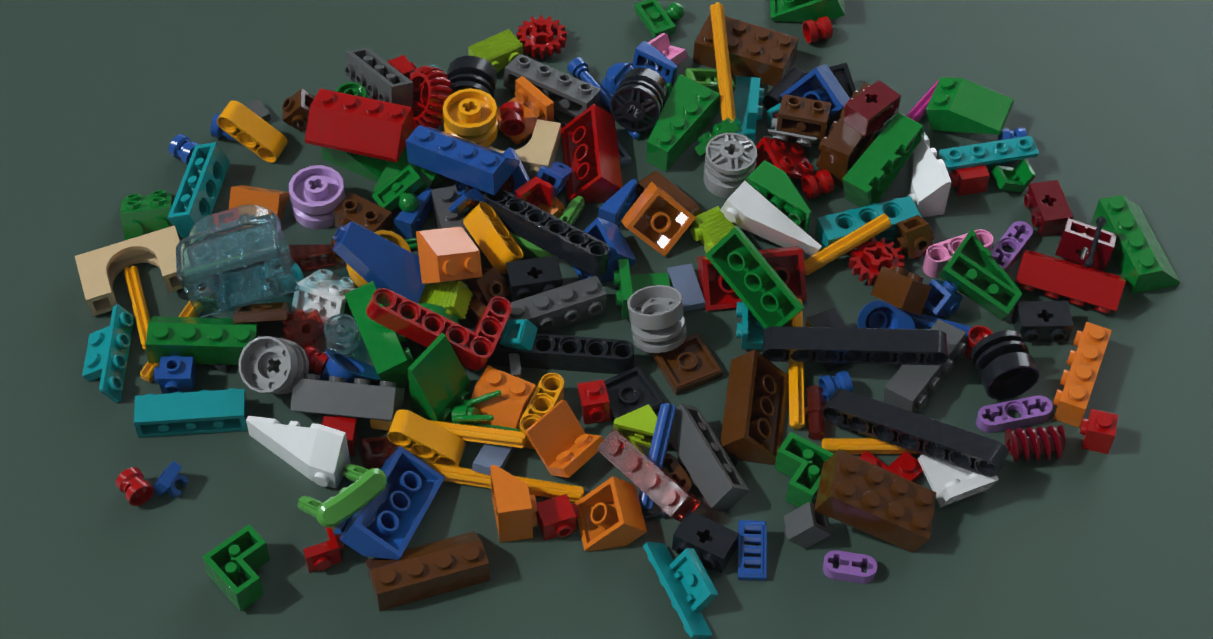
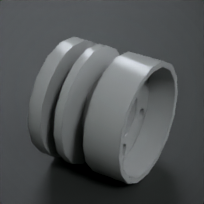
M723 133L716 135L708 142L704 165V184L712 194L728 199L744 181H747V177L756 168L757 148L753 141L738 133Z
M664 285L648 286L637 290L630 296L627 301L633 342L638 349L649 353H661L673 350L684 343L687 338L685 317L683 316L682 296L677 289Z
M271 336L257 337L243 348L239 358V373L243 382L250 389L260 393L290 394L293 390L294 378L304 379V374L309 372V360L305 350L298 343L288 339Z

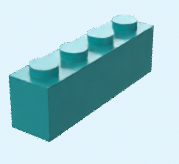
M245 388L135 396L134 426L138 438L248 430L246 423L248 402Z

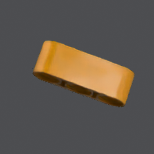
M230 101L217 118V124L223 131L266 162H276L288 144L287 138L281 132L238 101Z
M479 202L464 218L463 223L491 265L497 268L498 272L506 274V262L520 261L523 258L524 253L489 204Z
M547 373L541 378L520 419V432H525L560 400H564V379L561 375ZM526 436L527 440L525 447L528 449H534L533 445Z
M404 409L396 411L387 434L390 442L403 447L410 453L428 462L459 467L466 446L465 441L459 436Z

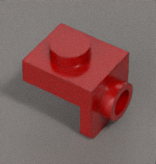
M536 176L514 191L515 196L534 206L541 202L550 207L555 205L553 185Z
M604 379L577 383L584 424L609 421L610 401Z
M325 527L328 541L303 549L309 573L316 570L322 571L331 565L342 562L340 551L344 550V545L339 540L341 538L340 534L334 535L332 527Z

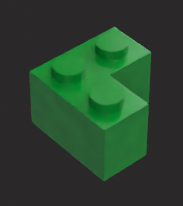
M793 432L789 433L777 451L775 470L791 477L785 501L799 508L808 502L816 504L823 463L834 453Z
M250 524L202 556L207 575L240 612L264 596L260 577L254 571L270 560L265 540Z

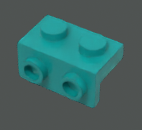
M737 302L736 317H741V323L737 322L736 338H741V349L762 350L764 327L743 302Z

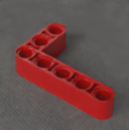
M380 288L373 293L367 305L366 313L374 322L427 348L443 333L447 336L461 365L472 370H480L492 355L512 307L506 298L501 296L493 297L483 311L473 332L389 289Z

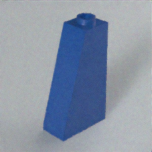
M353 221L337 229L333 238L336 241L333 251L368 283L373 281L377 289H389L418 304L426 284H422L419 256Z

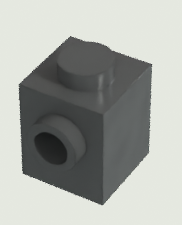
M811 502L786 514L784 522L788 541L806 549L832 535L828 516L815 511V504Z

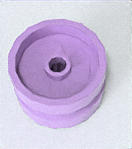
M323 165L309 166L299 170L289 182L292 212L298 223L311 229H326L335 225L333 210L346 197L344 181L339 172Z

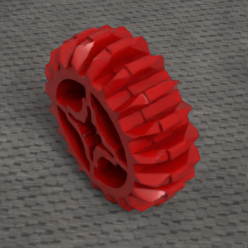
M421 66V68H416L414 72L410 73L409 79L413 82L412 112L415 129L419 125L438 129L439 125H443L444 102L453 91L450 88L451 81L448 80V74L444 73L443 70L432 66Z

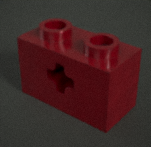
M878 80L871 86L865 87L858 96L847 101L844 107L843 121L866 137L898 113L901 95Z
M1053 180L1029 184L1027 194L1024 195V205L1031 213L1033 227L1037 228L1040 237L1062 234L1068 218L1073 219V215L1059 181Z
M1068 218L1055 255L1066 261H1074L1084 265V261L1088 259L1097 227ZM1101 230L1092 268L1101 271L1105 270L1114 249L1117 234Z

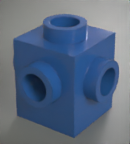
M932 279L927 284L932 286L928 299L925 302L926 307L924 308L929 314L935 317H949V315H953L959 309V302L963 296L957 292L959 288L947 279L945 281Z
M178 355L160 358L159 367H155L154 380L155 383H159L162 394L194 392L197 374L194 358Z

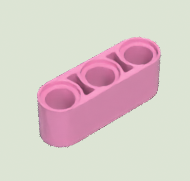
M982 229L975 230L976 237L985 249L988 248L991 251L993 244L992 234ZM968 233L929 246L926 250L923 264L924 273L929 277L938 278L939 273Z

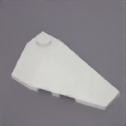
M925 132L923 139L911 156L910 187L907 196H911L922 217L944 215L951 179L943 160L936 159L937 151L935 148H930V141Z
M746 181L726 200L720 210L727 220L735 223L740 228L782 247L797 246L802 248L806 258L817 253L822 247Z
M247 417L246 423L251 437L317 485L337 489L343 478V467L350 463L346 432L321 424L312 423L309 428L301 427L297 421H290L289 425H284L272 418Z

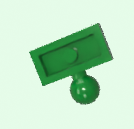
M645 0L634 5V11L653 38L662 33L667 35L676 33V26L672 20H680L685 13L684 7L677 2L671 3L667 10H664L657 0Z
M729 117L713 126L712 134L708 131L697 139L699 143L694 149L701 156L706 152V146L712 138L723 133H735L741 128L742 123L737 117L733 120H730Z
M409 164L375 192L372 197L379 206L389 211H392L399 205L400 209L404 212H414L419 206V200L413 193L425 182Z

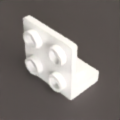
M319 269L296 283L291 312L338 328L342 325L347 301L344 294L358 287L350 277H340L334 275L330 270Z
M921 455L918 458L931 489L937 492L936 499L940 508L988 490L999 480L997 475L995 477H987L925 455Z

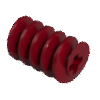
M1062 425L1058 426L1057 429L1054 426H1048L1047 429L1039 426L1036 430L1028 427L1025 431L1022 428H1017L1014 432L1008 428L1005 431L1004 442L1008 449V454L1012 455L1015 463H1018L1020 455H1023L1025 462H1029L1030 454L1034 455L1036 461H1040L1041 453H1044L1045 459L1049 461L1051 460L1052 452L1055 453L1057 460H1061L1062 453L1065 450L1066 437Z

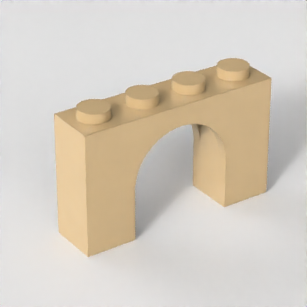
M537 119L530 141L524 147L515 150L530 179L537 176L541 166L544 165L550 168L555 161L561 141V123ZM492 146L486 147L499 153L504 152L503 150H498L496 148H493Z
M175 225L75 256L83 292L92 316L112 311L113 306L117 305L113 291V282L123 269L133 264L150 263L159 267L169 293L194 285Z

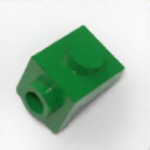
M1021 159L1015 168L996 165L991 170L996 185L1004 191L1022 193L1036 177L1027 159Z

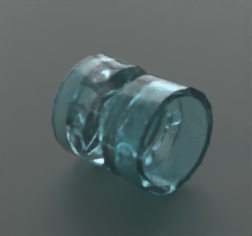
M337 314L330 317L324 324L326 348L356 359L361 353V342L355 319L347 314Z

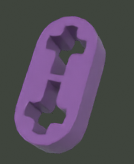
M833 550L825 555L822 569L824 574L831 579L867 584L875 578L877 562L874 558L865 554ZM833 561L838 562V569L833 568ZM861 565L867 566V573L861 572Z

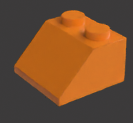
M651 181L621 219V222L628 230L665 257L696 217Z
M462 226L416 231L422 284L483 277L480 251Z
M487 366L475 385L471 399L497 390L501 391V395L474 405V407L478 408L480 415L494 416L492 421H479L478 423L519 429L520 419L536 390V385Z
M491 465V495L499 542L533 538V527L537 526L535 495L529 494L528 484L500 467Z
M612 476L575 502L580 516L577 520L584 551L591 552L627 546L647 532L636 485Z

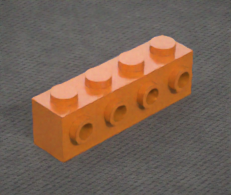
M1086 322L1083 332L1077 331L1073 343L1074 346H1077V350L1070 351L1066 365L1071 366L1070 371L1064 369L1060 385H1063L1064 389L1063 391L1057 389L1053 405L1057 406L1054 420L1080 427L1109 341L1111 329Z

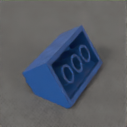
M419 125L406 140L409 163L494 196L520 164L518 159L432 127Z
M401 446L385 461L381 468L387 477L386 488L373 501L353 515L339 539L362 556L399 560L445 479L444 476Z

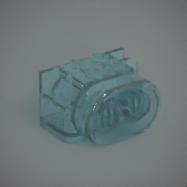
M243 205L203 217L194 224L189 237L181 240L176 246L177 278L199 318L300 290L293 275L295 269L294 262L290 255L289 245L282 233L281 222L273 211L263 206Z

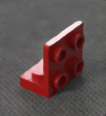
M763 137L756 145V168L765 160L783 170L791 178L801 179L808 174L816 175L813 171V166L804 154V149L798 143Z

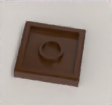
M290 302L238 305L233 313V323L287 320L291 312Z
M699 333L687 337L683 344L673 350L652 353L651 356L675 395L720 378L723 375V370Z

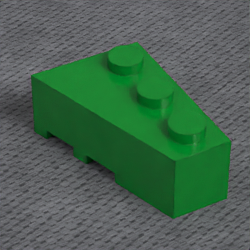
M971 229L943 267L938 277L944 281L947 279L959 288V292L1002 320L1010 313L1021 297L1022 292L1005 270L999 267L992 258L991 252L988 248L985 249L976 237L977 234Z

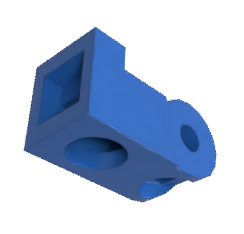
M553 162L550 168L544 165L541 166L536 177L553 185L556 197L565 189L572 169L566 164Z

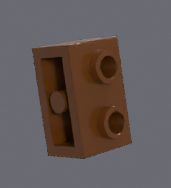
M783 94L776 130L816 137L822 140L827 130L831 103Z
M352 192L333 210L334 224L337 229L351 221L372 232L379 230L391 231L393 229L391 211Z
M896 265L892 269L882 266L871 295L899 309L920 316L932 286L922 282L924 277L911 272L907 275L908 270Z

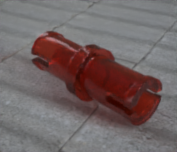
M813 385L809 386L806 390L808 407L805 409V417L808 419V438L811 440H822L825 438L824 416L822 414L824 408L823 388Z

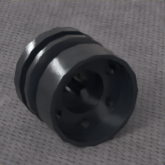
M462 56L450 63L447 74L448 80L451 81L450 88L453 89L451 94L459 90L471 88L482 90L490 94L494 99L497 72L490 62L477 56Z
M641 67L631 69L624 74L610 102V111L614 120L621 127L630 131L641 132L649 130L654 126L668 98V86L665 79L658 72Z
M1005 330L990 334L972 348L971 360L990 398L996 400L1014 398L1022 395L1037 383L1040 376L1038 368L1032 356L1029 355L1028 347L1022 335L1017 331Z

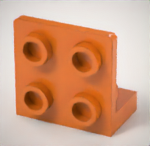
M524 76L515 80L516 97L508 101L518 102L524 109L525 130L516 136L506 135L517 145L532 136L537 119L554 122V102ZM500 106L497 108L498 129L502 132Z
M560 400L525 431L526 436L551 476L569 478L606 445L601 435L585 433L566 400Z

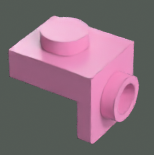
M665 33L648 42L677 66L688 58L686 49L671 46L668 35Z

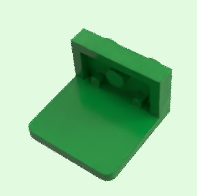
M165 190L153 191L151 195L141 196V194L127 195L122 200L120 208L124 239L129 240L173 226L167 218L172 207V193H166Z
M618 259V270H613L614 286L618 285L619 290H616V305L621 306L622 319H630L627 301L637 290L655 285L670 286L667 273L630 275L628 259Z

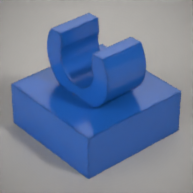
M172 461L163 470L154 484V493L161 496L167 490L170 496L177 498L181 491L175 487V483L185 486L189 481L186 476L177 475L182 466Z

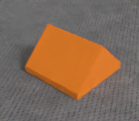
M246 185L233 186L230 192L228 212L239 210L243 228L276 233L290 195L289 192Z

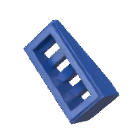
M643 41L635 49L634 68H649L658 72L665 79L666 83H671V86H673L678 66L651 44Z
M630 180L599 208L598 218L614 223L619 227L621 219L637 198V180Z
M428 187L417 197L419 200L417 210L410 213L402 211L394 219L396 234L407 239L416 237V231H420L433 209L432 188Z
M740 520L737 529L739 533L737 544L738 580L766 581V521ZM744 543L760 544V546L744 545ZM744 555H760V557H744ZM744 565H760V569L744 568Z

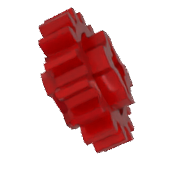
M540 15L537 20L534 17H530V22L524 20L523 26H518V33L516 35L520 43L523 44L525 55L532 53V58L540 55L541 59H544L545 55L548 54L552 58L553 52L560 54L561 48L566 47L567 31H565V25H560V20L553 22L551 16L543 19V16Z
M872 237L871 242L866 241L850 251L849 268H853V276L860 275V282L866 279L868 280V286H871L873 282H876L882 266L890 269L894 265L904 268L905 256L900 255L901 248L894 249L893 241L887 244L885 243V238L876 241V238Z

